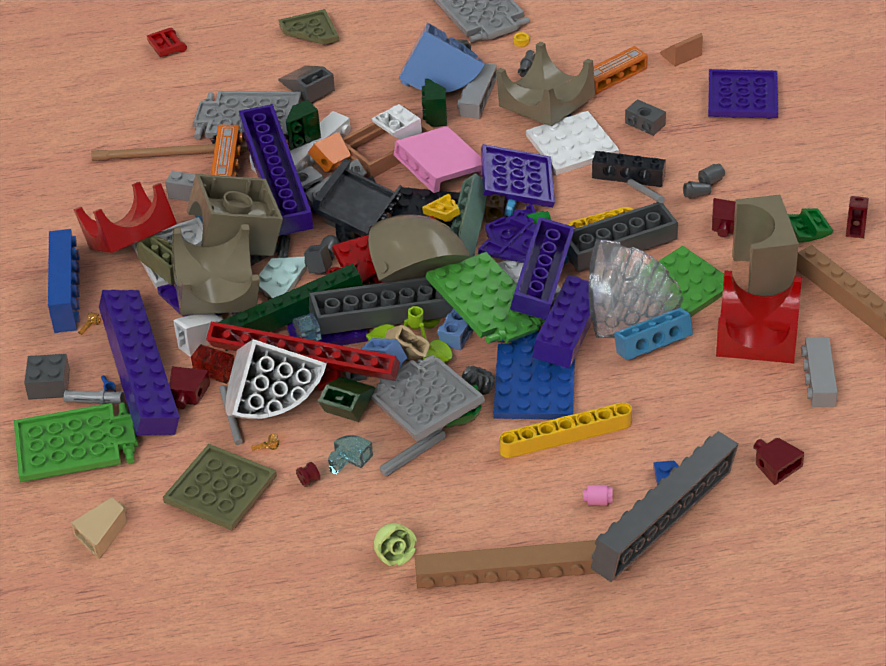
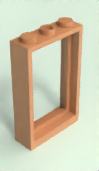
M421 119L422 133L435 130ZM371 123L342 138L351 154L348 160L358 159L367 173L365 175L368 177H376L401 163L394 156V150L372 162H369L354 150L386 133L384 129L375 123Z

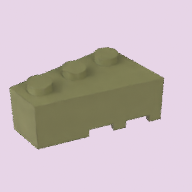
M152 235L136 242L138 260L171 286L174 285L175 280L171 261L172 245L170 241Z

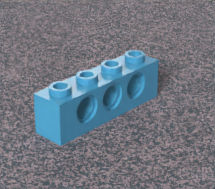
M677 308L615 332L617 354L626 360L636 358V356L650 353L654 349L668 346L669 343L683 340L687 336L693 335L691 315L682 308Z

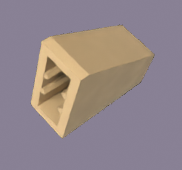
M111 497L71 522L74 536L97 559L103 556L127 523L125 515L127 510L125 506Z

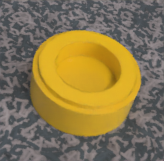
M519 32L513 36V44L515 46L524 47L530 43V37L527 33Z

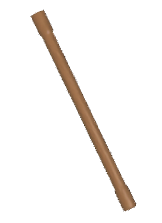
M243 141V143H240L241 152H248L247 143ZM215 144L91 151L92 161L119 158L214 153Z

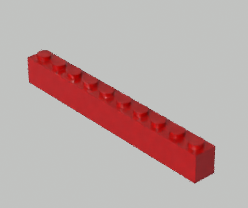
M212 321L206 338L212 347L237 351L254 339L327 363L326 368L391 381H396L400 366L399 360L394 355Z

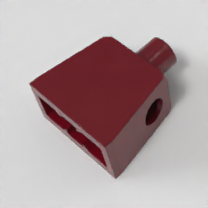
M850 196L846 237L864 239L869 198ZM859 221L860 225H853V222Z
M714 198L712 231L717 232L720 237H727L728 234L734 233L735 201Z
M172 366L169 386L176 408L185 409L187 404H199L210 386L208 370Z
M775 438L769 443L758 439L753 446L757 451V467L774 485L803 467L804 452L780 438Z

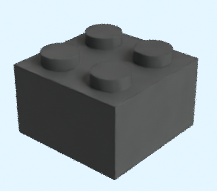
M67 354L28 356L24 381L28 400L64 397L65 390H68L70 376Z

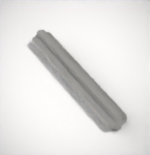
M442 429L436 430L425 439L418 441L381 465V474L384 476L390 475L446 437L445 431Z

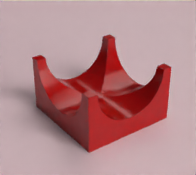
M140 182L132 184L134 192L132 207L128 214L116 223L111 222L105 216L102 209L93 211L96 221L90 218L82 207L74 209L89 249L113 253L177 225L162 184L158 183L152 186L154 191L153 202L147 197Z
M725 270L721 315L718 318L716 357L794 364L802 277L794 276L791 286L780 294L757 296L740 288L733 278L732 271Z

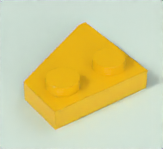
M446 194L422 207L423 214L434 216V218L445 222L451 221L454 217L460 215L459 207L455 204L454 200H451L450 194Z

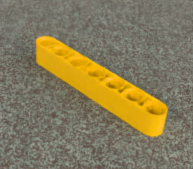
M622 402L505 431L499 436L500 454L505 458H513L627 429L632 424V407L630 404Z

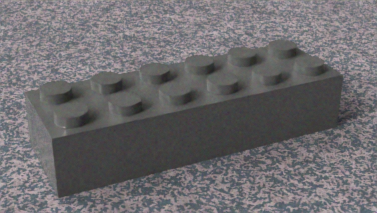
M656 202L575 228L567 256L579 272L676 240L678 236V222L663 203Z

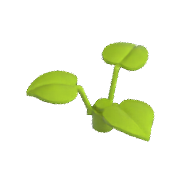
M413 306L408 309V319L404 320L403 326L407 327L409 325L411 329L420 328L422 337L427 340L424 328H434L439 324L440 318L423 320V309ZM390 324L380 325L369 334H366V337L369 341L372 338L384 339L387 331L395 326ZM436 339L430 342L428 352L422 358L425 359L433 354L435 358L438 357L446 363L452 359V351L445 342Z

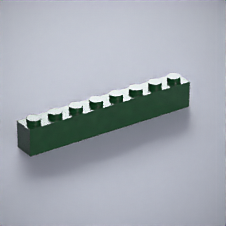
M350 264L218 323L271 332L310 315L309 293L363 286L361 276L354 264Z

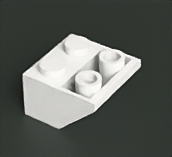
M400 104L371 118L373 123L399 139L422 133L421 119Z

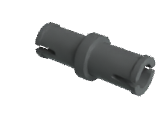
M528 50L520 62L521 66L518 69V74L521 77H524L532 66L535 57L533 50Z

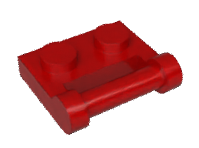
M167 28L146 35L147 41L159 57L168 56L177 51L182 53L187 49L186 44L181 42L173 28ZM168 38H171L175 44H172Z

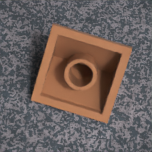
M700 33L661 51L660 54L673 66H678L702 55L703 35Z

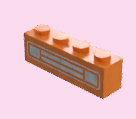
M633 46L593 66L595 95L647 69L648 55L636 46Z
M218 125L211 175L238 177L236 169H239L238 156H241L240 143H243V132H240L239 125Z

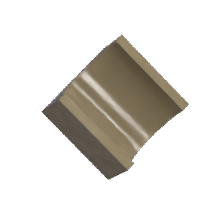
M195 174L187 213L188 215H201L203 218L201 246L212 247L224 244L237 235L241 225L249 224L250 255L273 256L283 218L267 180Z
M781 195L737 199L735 201L732 258L734 261L750 262L748 293L757 296H773L784 292L791 286L794 276H796L799 244Z

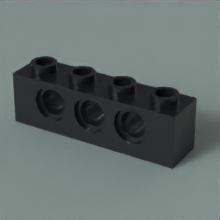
M595 151L592 160L593 179L627 183L629 179H633L642 185L663 186L666 159Z

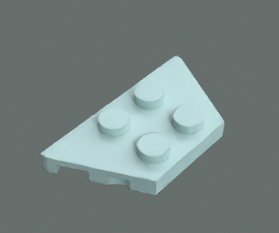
M305 256L271 258L259 274V291L263 292L268 299L291 291L308 269L304 261Z

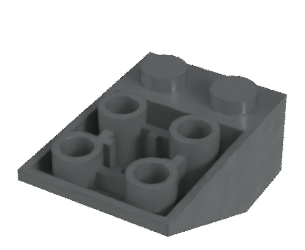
M305 65L278 79L279 82L292 92H301L303 101L309 100L313 102L335 91L333 73L324 66Z

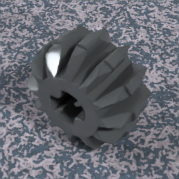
M468 366L462 374V378L471 386L477 385L482 395L489 394L490 390H492L495 377L486 369Z

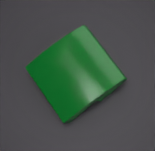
M802 208L800 214H788L798 243L821 239L833 233V229L818 208Z

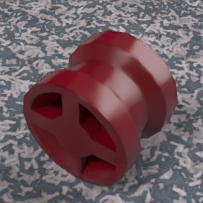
M313 462L307 463L305 467L296 469L297 477L304 487L310 485V482L318 481L321 478L318 468Z

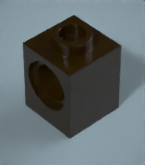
M493 194L487 196L485 205L486 223H491L503 216L505 217V195Z

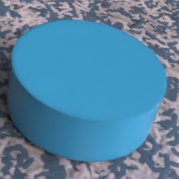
M508 200L504 214L506 217L513 215V212L516 210V200Z

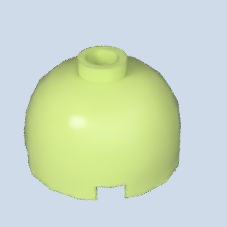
M386 524L375 534L374 551L378 558L388 566L397 563L400 566L409 561L416 550L414 546L417 539L414 533L403 524Z

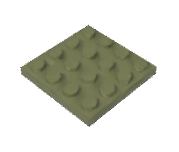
M208 444L163 496V501L166 504L232 531L276 478V470Z

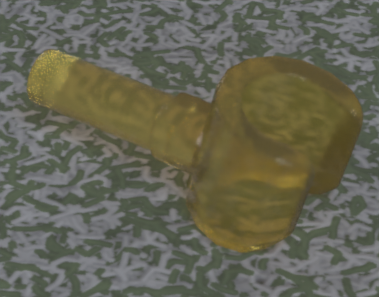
M89 313L87 315V322L78 333L82 335L91 324L99 325L101 318H98L99 314Z
M270 434L268 441L251 446L252 451L267 447L271 450L277 449L280 441L277 440L278 435Z

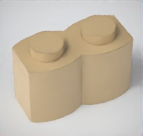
M402 325L389 329L384 338L397 339L407 356V360L410 361L425 357L430 347L429 342L425 338L415 335L412 330Z

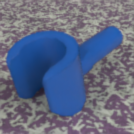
M105 375L101 376L104 390L112 389L116 392L114 382L108 381Z

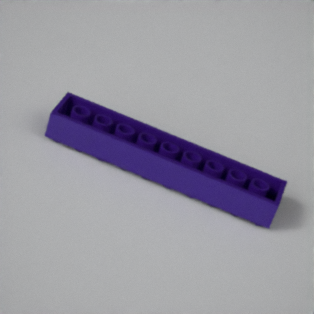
M273 104L239 111L241 129L257 176L267 180L283 218L279 236L314 229L312 212Z
M102 290L99 310L136 435H175L180 417L140 291Z

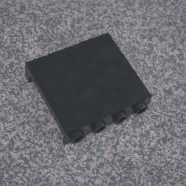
M344 158L315 196L311 212L360 236L369 235L373 224L386 219L388 213H392L395 203L398 204L402 197V194H400L402 186L399 185L395 192L348 170L351 161Z

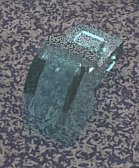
M313 313L293 319V325L298 338L314 341L321 340L320 326Z
M356 435L338 438L334 441L335 451L331 452L328 457L330 472L337 475L348 462L362 468L373 456L372 442Z

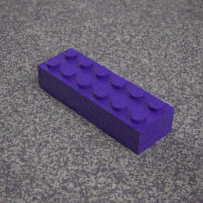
M542 217L538 218L510 310L546 320L575 227Z
M567 276L535 340L532 358L570 369L601 304L604 285L580 279L576 276Z

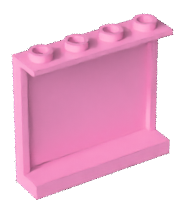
M448 126L396 140L394 156L433 193L439 192L440 184L443 181L477 172L482 177L481 156Z

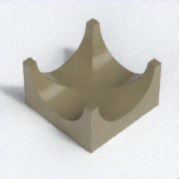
M543 42L536 44L532 66L519 81L512 82L507 76L505 69L499 68L496 70L499 106L549 126H553L595 97L593 60L586 59L583 61V68L579 75L571 76L565 74L551 61L546 50V44Z
M249 224L241 225L237 235L228 242L212 247L191 244L182 236L181 228H173L171 261L180 315L242 312L257 305L260 279L259 275H252L249 252Z

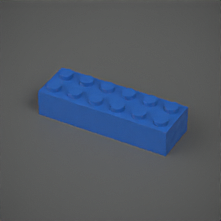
M71 229L49 231L48 308L54 333L76 331L77 323L80 322L79 311H77L80 310L79 299H77V297H80L79 286H77L80 285L79 274H77L80 272L79 262H77L80 260L79 250L75 248L77 247L76 236H72Z

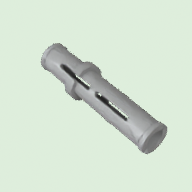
M65 390L64 402L100 403V405L106 403L120 404L124 401L123 392H110L106 390Z

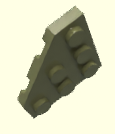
M325 9L278 20L283 34L322 45L339 41V36Z

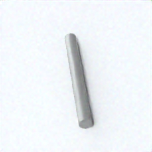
M633 179L628 180L627 184L659 203L664 202L665 198Z
M222 385L219 387L226 411L227 386ZM227 415L236 445H240L243 441L236 417Z

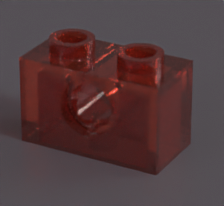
M200 344L190 356L192 368L208 370L210 379L227 384L234 364V355Z

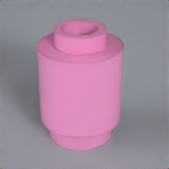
M587 485V489H583V502H587V506H607V503H612V487H607V485Z

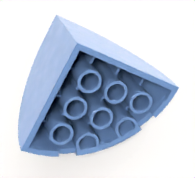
M427 22L400 73L399 79H401L400 82L408 87L412 85L422 90V86H425V79H430L446 88V92H451L470 83L480 73L485 64L482 59L479 58L477 60L478 55L454 38L450 37L448 39L445 32Z

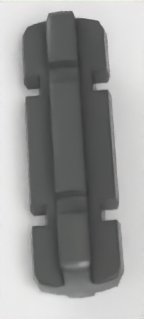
M290 234L280 236L278 258L288 257Z

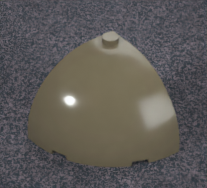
M415 214L392 216L373 224L369 231L370 255L378 280L382 282L424 278L428 271L449 264L460 263L471 257L462 239L449 226L427 216Z

